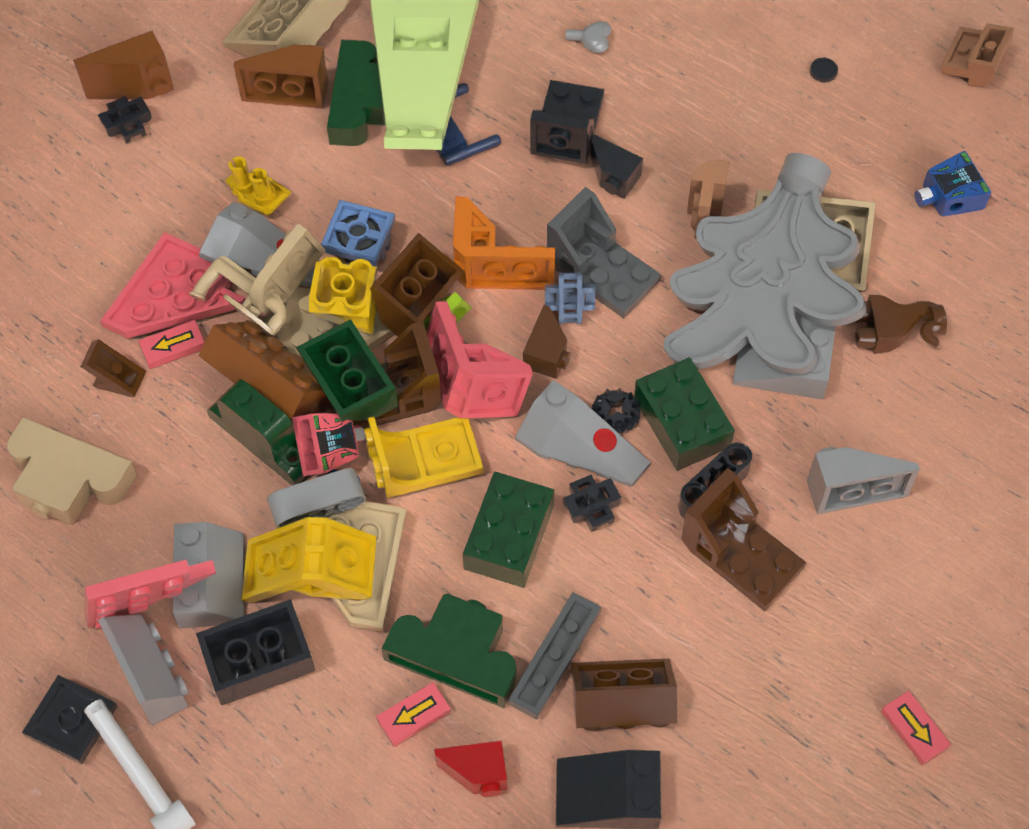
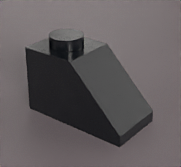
M593 134L591 137L590 156L599 185L608 193L616 194L625 199L642 175L643 158Z

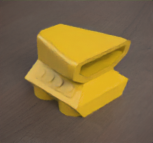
M326 257L321 261H317L309 295V312L314 313L316 317L339 325L351 319L359 332L372 334L377 308L370 288L377 281L378 266H372L370 262L364 259L354 260L350 264L342 263L336 257Z

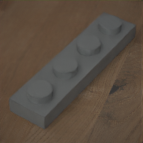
M572 592L508 699L510 706L538 720L600 614L601 606Z

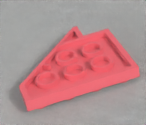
M186 559L85 587V619L87 627H96V630H103L98 621L103 617L137 614L149 609L148 606L155 602L181 594L183 589L216 574L213 560L188 566Z

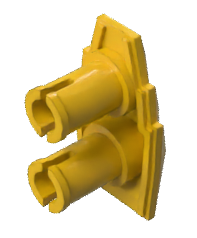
M236 156L232 158L233 163L231 161L228 162V167L232 174L225 182L232 189L231 193L238 198V202L269 216L292 194L280 183L270 178L265 169L256 168L249 172L244 157Z

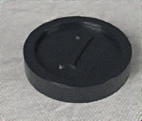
M818 58L811 63L810 75L814 80L827 83L834 80L837 76L838 66L833 60Z

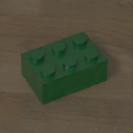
M690 357L635 381L634 398L639 401L640 410L676 471L722 452L728 445L732 444L735 429Z
M494 471L463 551L464 570L524 588L554 507L555 489Z

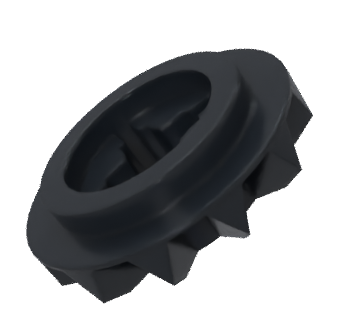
M607 388L603 394L597 395L592 405V410L618 433L631 430L640 419L639 401L633 397L632 392H624L621 388L612 391ZM623 404L621 411L622 414L620 412H615L610 416L611 405L613 407H617L618 405Z

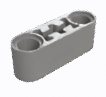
M353 468L342 469L275 491L267 497L277 529L307 517L325 518L355 508L366 500L356 471Z

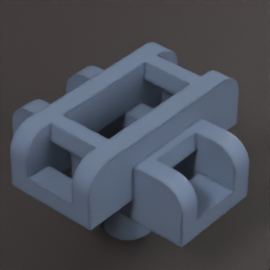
M582 272L559 273V284H545V305L549 306L552 311H559V324H564V322L582 324V310H595V284H582ZM564 280H577V282H564ZM564 310H577V312H564Z

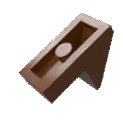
M99 339L92 341L80 366L96 377L93 384L94 387L128 397L136 396L146 373V370Z

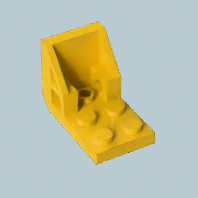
M307 517L248 539L241 600L254 603L290 590L312 597L353 600L372 598L377 536L329 518Z

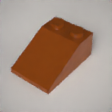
M153 30L73 60L87 99H119L124 96L127 99H136L140 96L143 99H151L174 90L165 54Z
M295 44L234 62L241 101L323 109L329 84L323 47Z

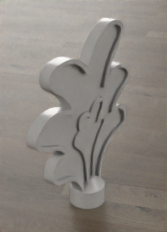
M802 153L788 154L772 193L762 204L741 215L729 217L708 216L699 222L696 230L697 242L705 254L711 258L674 272L670 278V286L676 297L685 306L695 310L707 311L694 321L668 335L664 340V349L674 363L690 357L697 369L708 368L731 358L750 342L758 357L771 368L788 374H806L815 368L818 356L813 344L800 329L796 312L815 323L825 326L847 325L864 316L867 307L862 295L851 284L838 277L830 269L847 266L855 260L860 251V245L856 234L852 230L834 222L822 210L821 196L831 175L830 168L824 162Z

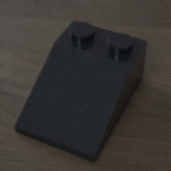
M620 750L557 759L556 827L659 829L661 821L660 751Z

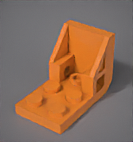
M455 196L453 256L454 263L464 271L457 279L458 282L466 289L545 290V284H554L555 248L545 246L516 247L513 245L495 247L496 226L468 197Z

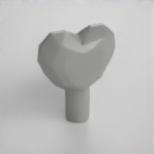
M598 21L588 25L584 30L567 29L566 40L581 41L589 51L603 53L608 49L607 37L611 33V26L607 22Z

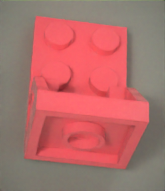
M435 302L426 333L439 372L441 399L445 410L460 419L518 416L533 375L530 365L488 344H464V338L462 335H459L456 327V317L451 313L448 302Z

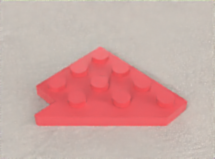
M164 232L100 322L103 328L128 339L184 324L192 320H199L236 310L223 298L225 294L240 305L243 304L246 298L230 291L229 288L233 283L222 275L217 278L206 293V301H200L191 297L189 292L193 291L199 279L212 263L199 257L201 248Z

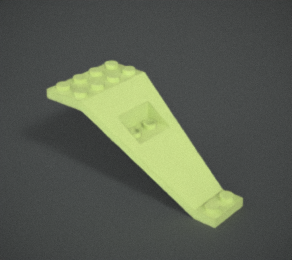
M370 0L386 128L384 149L442 150L479 0Z

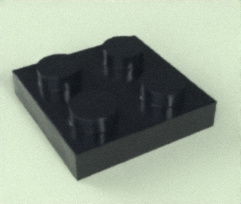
M58 675L22 733L25 737L82 765L100 736L99 731L85 714V708L94 701L101 699L113 715L117 705L114 701Z

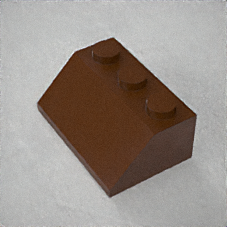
M419 232L370 288L381 323L396 336H399L410 324L423 321L434 308L435 302H439L464 272Z
M670 658L571 663L576 728L598 730L601 727L617 726L621 729H630L636 725H651L660 728L668 724H677V684Z

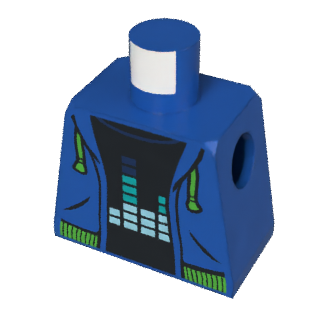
M962 151L930 168L926 173L923 188L916 190L914 195L919 207L933 204L939 215L945 217L985 209L991 195V190L967 152Z

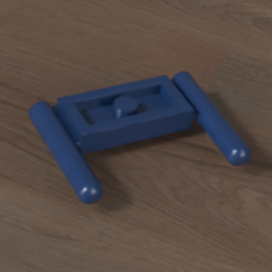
M461 83L457 86L455 98L468 93L469 87L466 83ZM450 115L442 150H437V152L443 158L445 165L449 166L500 145L501 137L498 134H494L467 145L464 136Z

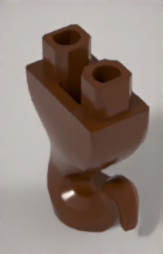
M869 295L868 300L865 301L866 313L862 318L853 322H867L868 327L856 329L855 340L857 347L872 348L873 354L888 352L899 347L910 336L920 321H926L920 328L921 338L934 347H938L939 340L933 334L945 335L947 331V317L942 304L930 301L899 304L883 295Z

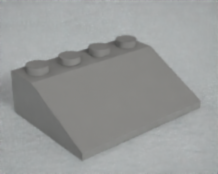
M796 312L800 329L813 344L817 352L818 359L815 368L806 374L798 375L777 371L758 357L749 342L737 354L733 385L823 400L829 381L836 326H825L815 323Z

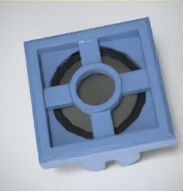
M339 200L321 245L326 250L325 253L342 257L348 263L357 259H364L370 262L371 265L377 266L379 259L385 261L386 250L390 248V232L395 222V214Z

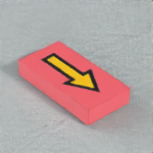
M195 320L138 340L149 369L198 352L205 343Z
M434 682L377 715L376 718L395 747L451 713V708Z
M907 691L881 709L880 712L922 766L951 746L950 742L910 691Z

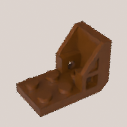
M421 321L410 324L383 350L385 363L380 365L396 388L398 407L375 418L377 426L429 413L442 403L439 372L424 323ZM352 420L353 426L359 425L363 429L369 428L368 420Z
M727 468L686 511L681 539L693 555L765 611L804 569L806 562L756 523L759 511L738 475Z

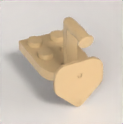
M298 223L293 230H290L285 235L283 243L278 250L267 258L263 269L256 278L229 258L221 256L214 260L199 279L193 291L189 292V295L197 300L206 301V293L217 278L222 275L249 295L242 305L227 294L223 298L250 321L258 324L265 332L275 336L287 318L284 303L326 250L306 228ZM261 311L264 313H275L267 324L257 318Z

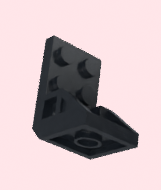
M550 80L543 109L533 110L531 114L530 154L586 164L590 155L591 137L596 131L605 89Z

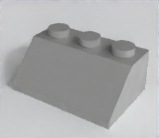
M209 522L174 524L173 563L187 559L188 566L213 560L216 574L183 589L181 594L173 597V615L179 628L217 626L244 616V601L241 600L244 580V534Z
M141 614L103 617L98 620L140 706L152 726L188 707L183 696L189 692L181 676L174 678L169 670L175 664L167 649L159 650L156 642L161 640V637L153 622L146 624Z

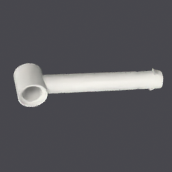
M99 699L87 706L84 710L85 714L99 731L100 736L155 814L150 819L155 829H191L195 826L194 820L181 801L178 799L172 803L103 701Z

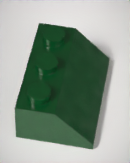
M351 319L296 347L341 420H368L369 417L373 416L377 418L398 407L395 386Z

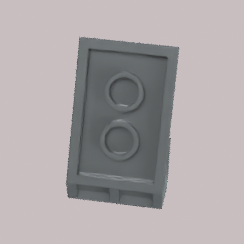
M585 187L547 224V247L555 248V270L557 272H582V284H595V299L624 319L660 282L661 274L615 243L616 228L596 194Z

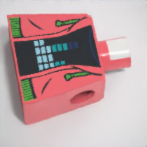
M314 413L292 417L303 476L327 473L358 457L357 444L364 441L365 432L361 426H353L352 420H341L338 414Z

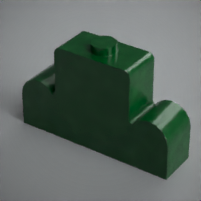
M341 39L327 123L329 144L359 146L368 139V125L385 126L376 47L368 41Z
M444 594L428 627H424L423 622L416 616H401L394 622L381 648L384 661L502 708H505L516 682V663L512 655L505 651H494L503 633L502 615L486 609L484 604L473 599L466 601L450 594Z

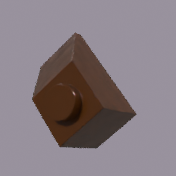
M543 305L523 351V362L529 364L533 372L557 379L560 370H566L571 353L567 352V338L551 308Z

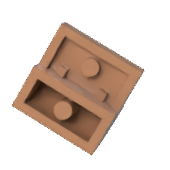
M986 23L983 30L959 27L941 64V73L968 78V86H982L989 83L993 79L1010 44L1014 28Z
M713 160L700 165L692 175L686 214H692L690 227H696L694 239H697V225L703 218L721 216L730 161Z

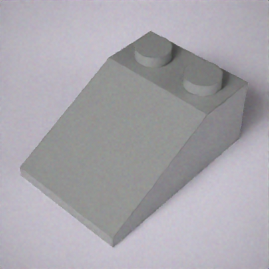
M828 447L815 453L807 484L817 514L908 497L919 472L918 463L844 447L836 449Z

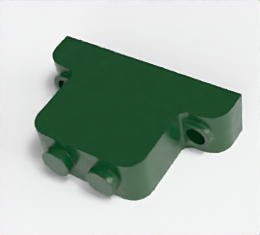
M239 379L207 409L210 419L292 486L304 482L310 476H303L291 420L284 412L244 380ZM292 456L298 459L296 462L288 461Z

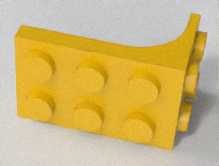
M374 416L368 418L369 428L364 429L370 460L373 462L378 489L384 487L387 498L484 474V468L468 418L460 419L457 417L400 432L383 431L377 427Z

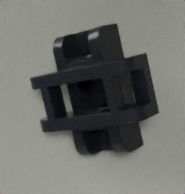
M126 96L106 104L108 111L98 114L99 120L103 124L108 136L114 137L121 134L126 144L131 142L130 138L136 135L145 136L146 132L142 124L149 122L152 118L151 112L142 96L128 101ZM134 125L136 126V128L126 131L127 128Z
M588 475L569 483L571 495L563 498V504L568 509L573 523L585 520L591 532L606 523H614L615 517L610 509L618 506L621 503L622 497L611 478L596 484L593 476ZM588 485V488L581 491L578 490V488ZM604 492L607 493L609 498L606 499ZM602 512L603 515L593 518L592 515Z

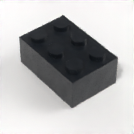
M291 599L196 633L221 706L316 671Z

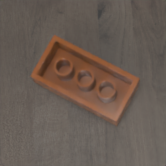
M249 320L212 326L198 356L234 384L239 379L247 382L284 412L291 422L292 417L325 412L330 403L302 357L286 350L280 340L267 336L261 331L262 328L258 324Z

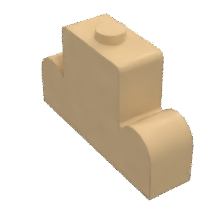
M22 418L7 443V450L16 466L22 470L21 475L13 486V490L22 505L30 508L34 514L42 518L50 516L72 525L78 519L92 494H95L98 501L102 504H117L125 497L137 477L132 461L26 418Z

